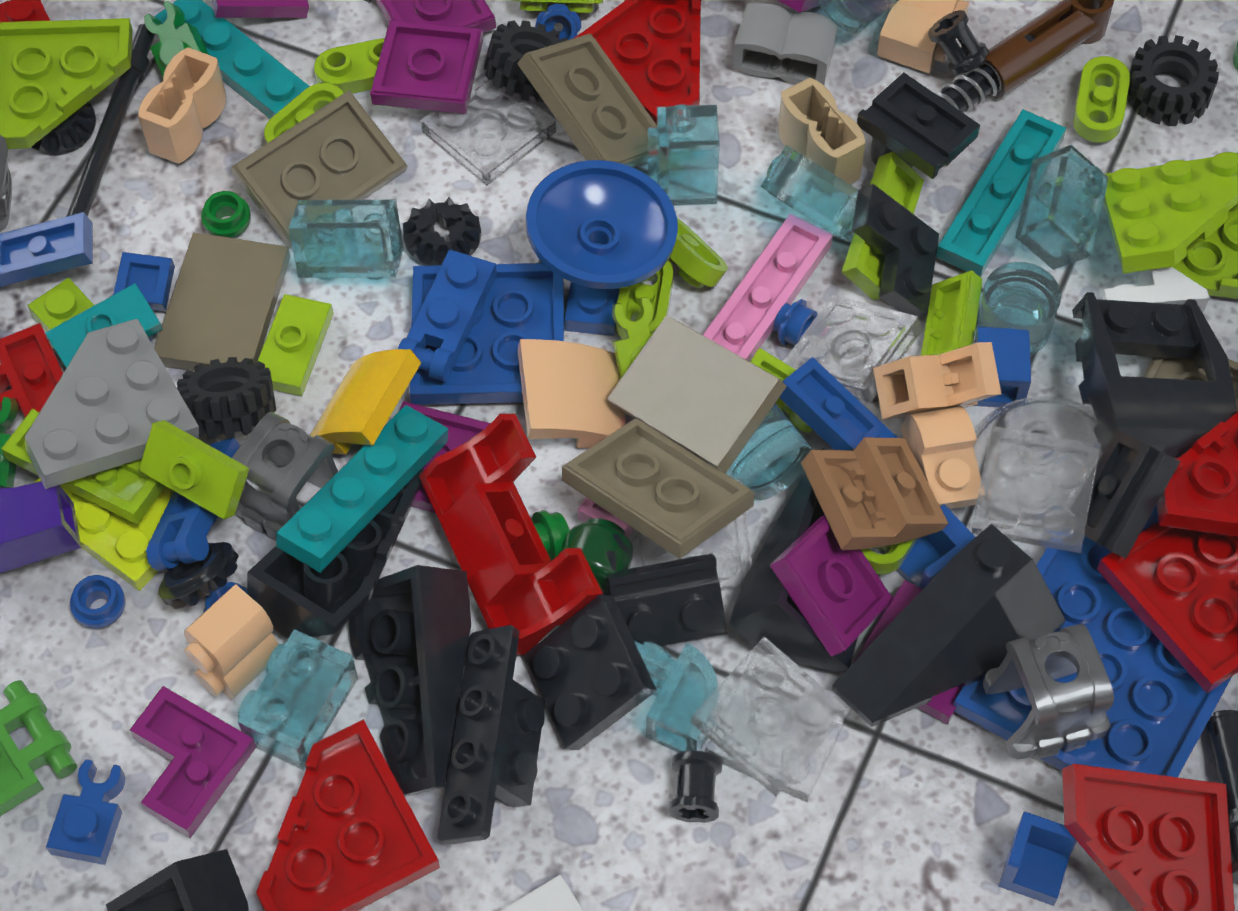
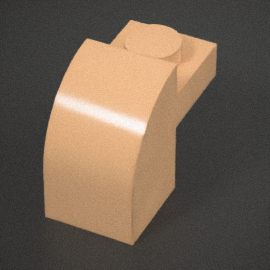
M992 342L974 343L940 355L908 356L873 368L882 419L905 418L907 414L956 406L967 408L978 405L980 400L1001 394Z
M962 406L907 414L901 427L903 438H906L939 506L945 504L949 509L982 504L985 499V493L974 452L977 438L967 411Z

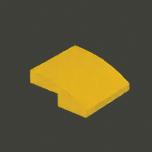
M411 349L383 350L357 359L340 383L310 436L315 437L318 435L333 443L335 450L332 453L346 455L352 444L374 445L419 368L420 360Z

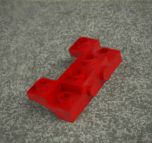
M499 414L492 423L469 441L436 457L419 475V478L462 571H467L469 587L488 628L512 625L518 629L520 634L517 655H524L536 646L556 625H562L599 594L603 595V592L581 548H565L551 561L514 484V481L537 457L516 414Z

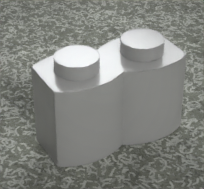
M747 3L734 45L732 67L751 76L763 78L779 77L794 85L809 77L824 85L836 43L839 23L816 12L792 13L773 3Z

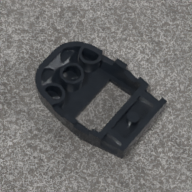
M1087 292L1073 308V318L1082 319L1083 334L1075 343L1076 361L1082 362L1084 378L1078 387L1082 404H1091L1098 424L1094 427L1093 431L1103 453L1116 429L1178 459L1191 449L1198 439L1220 422L1227 421L1237 413L1228 357L1195 299H1187L1184 305L1096 299L1093 292ZM1115 354L1193 359L1198 369H1204L1208 381L1121 376Z

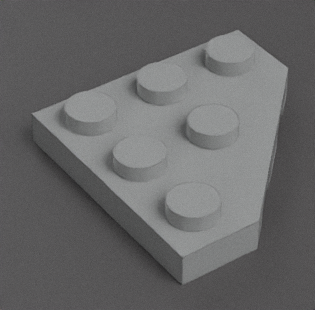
M134 319L87 334L27 432L25 445L26 452L45 489L142 459L152 423L165 420L199 439V426L139 320Z

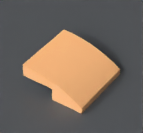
M520 339L517 352L528 439L575 438L576 448H591L626 425L625 412L607 400L620 381L615 353L573 342Z

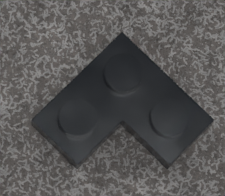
M871 184L858 190L851 231L885 255L879 297L912 321L928 315L939 233L876 185Z

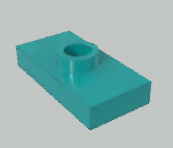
M136 283L45 332L65 368H67L89 332L134 319L139 320L148 338L163 330Z

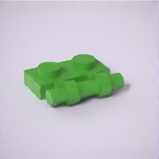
M22 680L14 681L4 689V695L10 704L0 709V816L44 789L33 772L41 766L50 765L58 778H65L77 769V764L69 753L71 750L70 742L61 730H54L45 716L47 712L46 705L37 693H30ZM19 727H26L34 742L19 750L9 733Z

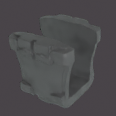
M273 412L267 413L232 457L234 460L250 468L235 515L241 518L244 517L245 523L258 532L264 534L267 531L268 537L276 541V532L300 510L296 496L306 482L322 488L338 472L332 457V452L335 450L334 444L318 435L315 437L308 435L298 426L290 424L288 419ZM265 455L280 467L275 468L267 465L264 462Z
M1083 623L1064 627L1060 632L1048 633L1037 639L1029 640L1028 637L1006 643L1008 653L1000 667L987 671L983 680V687L986 695L1025 688L1032 710L1022 726L1007 741V749L1013 758L1024 759L1035 755L1036 759L1058 755L1061 748L1064 753L1085 747L1088 740L1093 741L1105 736L1110 727L1106 711L1113 705L1114 693L1094 641ZM1077 672V677L1071 682L1062 683L1054 680Z

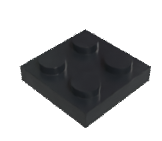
M599 594L524 654L565 749L580 750L657 691L613 596Z

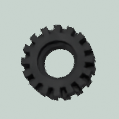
M515 20L508 21L507 26L500 24L491 36L484 62L485 76L488 80H493L492 85L495 88L505 87V94L513 97L514 93L521 94L520 100L529 101L530 96H534L536 102H544L517 63L525 53L561 43L568 39H559L560 33L553 29L547 32L545 31L546 25L538 23L537 28L531 27L530 21L522 20L521 26Z
M1167 35L1159 36L1157 44L1150 39L1145 42L1143 48L1139 47L1136 51L1129 71L1128 95H1130L1128 102L1132 108L1140 105L1138 114L1143 118L1151 113L1154 115L1153 123L1160 125L1161 119L1167 118L1168 126H1177L1178 120L1181 118L1184 125L1192 123L1194 115L1199 119L1204 114L1205 109H1208L1219 78V72H1216L1218 64L1216 59L1209 60L1211 52L1207 48L1200 52L1197 51L1199 42L1193 39L1189 45L1182 44L1184 36L1175 35L1173 42L1168 41ZM1161 74L1174 75L1184 80L1188 86L1172 87L1162 83L1155 76Z
M228 357L225 363H220L219 359L210 360V366L206 367L202 363L194 366L195 372L187 370L182 374L183 379H178L177 389L199 426V437L207 433L208 439H217L219 434H225L226 439L235 438L234 432L239 431L243 435H247L252 432V427H255L267 413L276 412L271 372L268 367L265 368L264 363L258 361L254 364L251 358H244L241 362H238L237 357Z

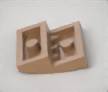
M864 437L853 451L811 450L801 462L841 550L876 548L906 542L939 532L949 524L906 438Z

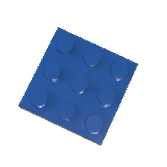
M543 263L496 264L497 276L448 380L443 382L430 378L428 371L418 368L410 381L411 403L426 405L523 402L517 352L520 339L564 341V278L558 276ZM441 265L413 266L411 327ZM426 345L425 349L435 352V350L437 349L436 347L430 345Z

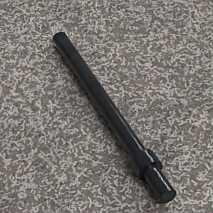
M140 24L136 30L132 41L131 68L118 78L66 216L84 212L88 217L136 85L144 80L150 64L147 56L155 34L150 32L145 24Z

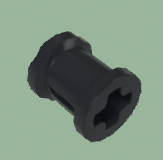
M963 10L954 11L942 17L928 32L931 41L939 43L950 60L948 67L954 75L969 72L981 64L989 54L986 44L978 42L967 25L969 18Z
M683 751L675 754L672 759V769L677 772L675 798L669 802L668 808L671 817L685 822L705 823L716 820L719 817V807L714 802L716 776L722 772L721 758L703 751Z

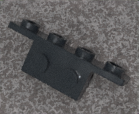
M512 625L476 631L469 636L437 836L438 840L446 845L486 840L490 836L495 797L513 808L528 806L532 802L534 781L537 776L541 730L545 720V701L513 680L520 632Z

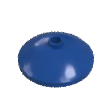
M580 161L553 171L534 189L526 211L525 226L527 237L533 251L542 263L558 276L575 284L591 288H622L648 279L658 272L670 258L677 238L678 221L676 212L669 196L661 186L643 172L628 165L612 161ZM594 242H599L603 245L594 244Z

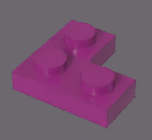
M162 686L130 728V732L135 740L171 760L170 764L141 801V805L149 814L191 838L257 746L254 738Z

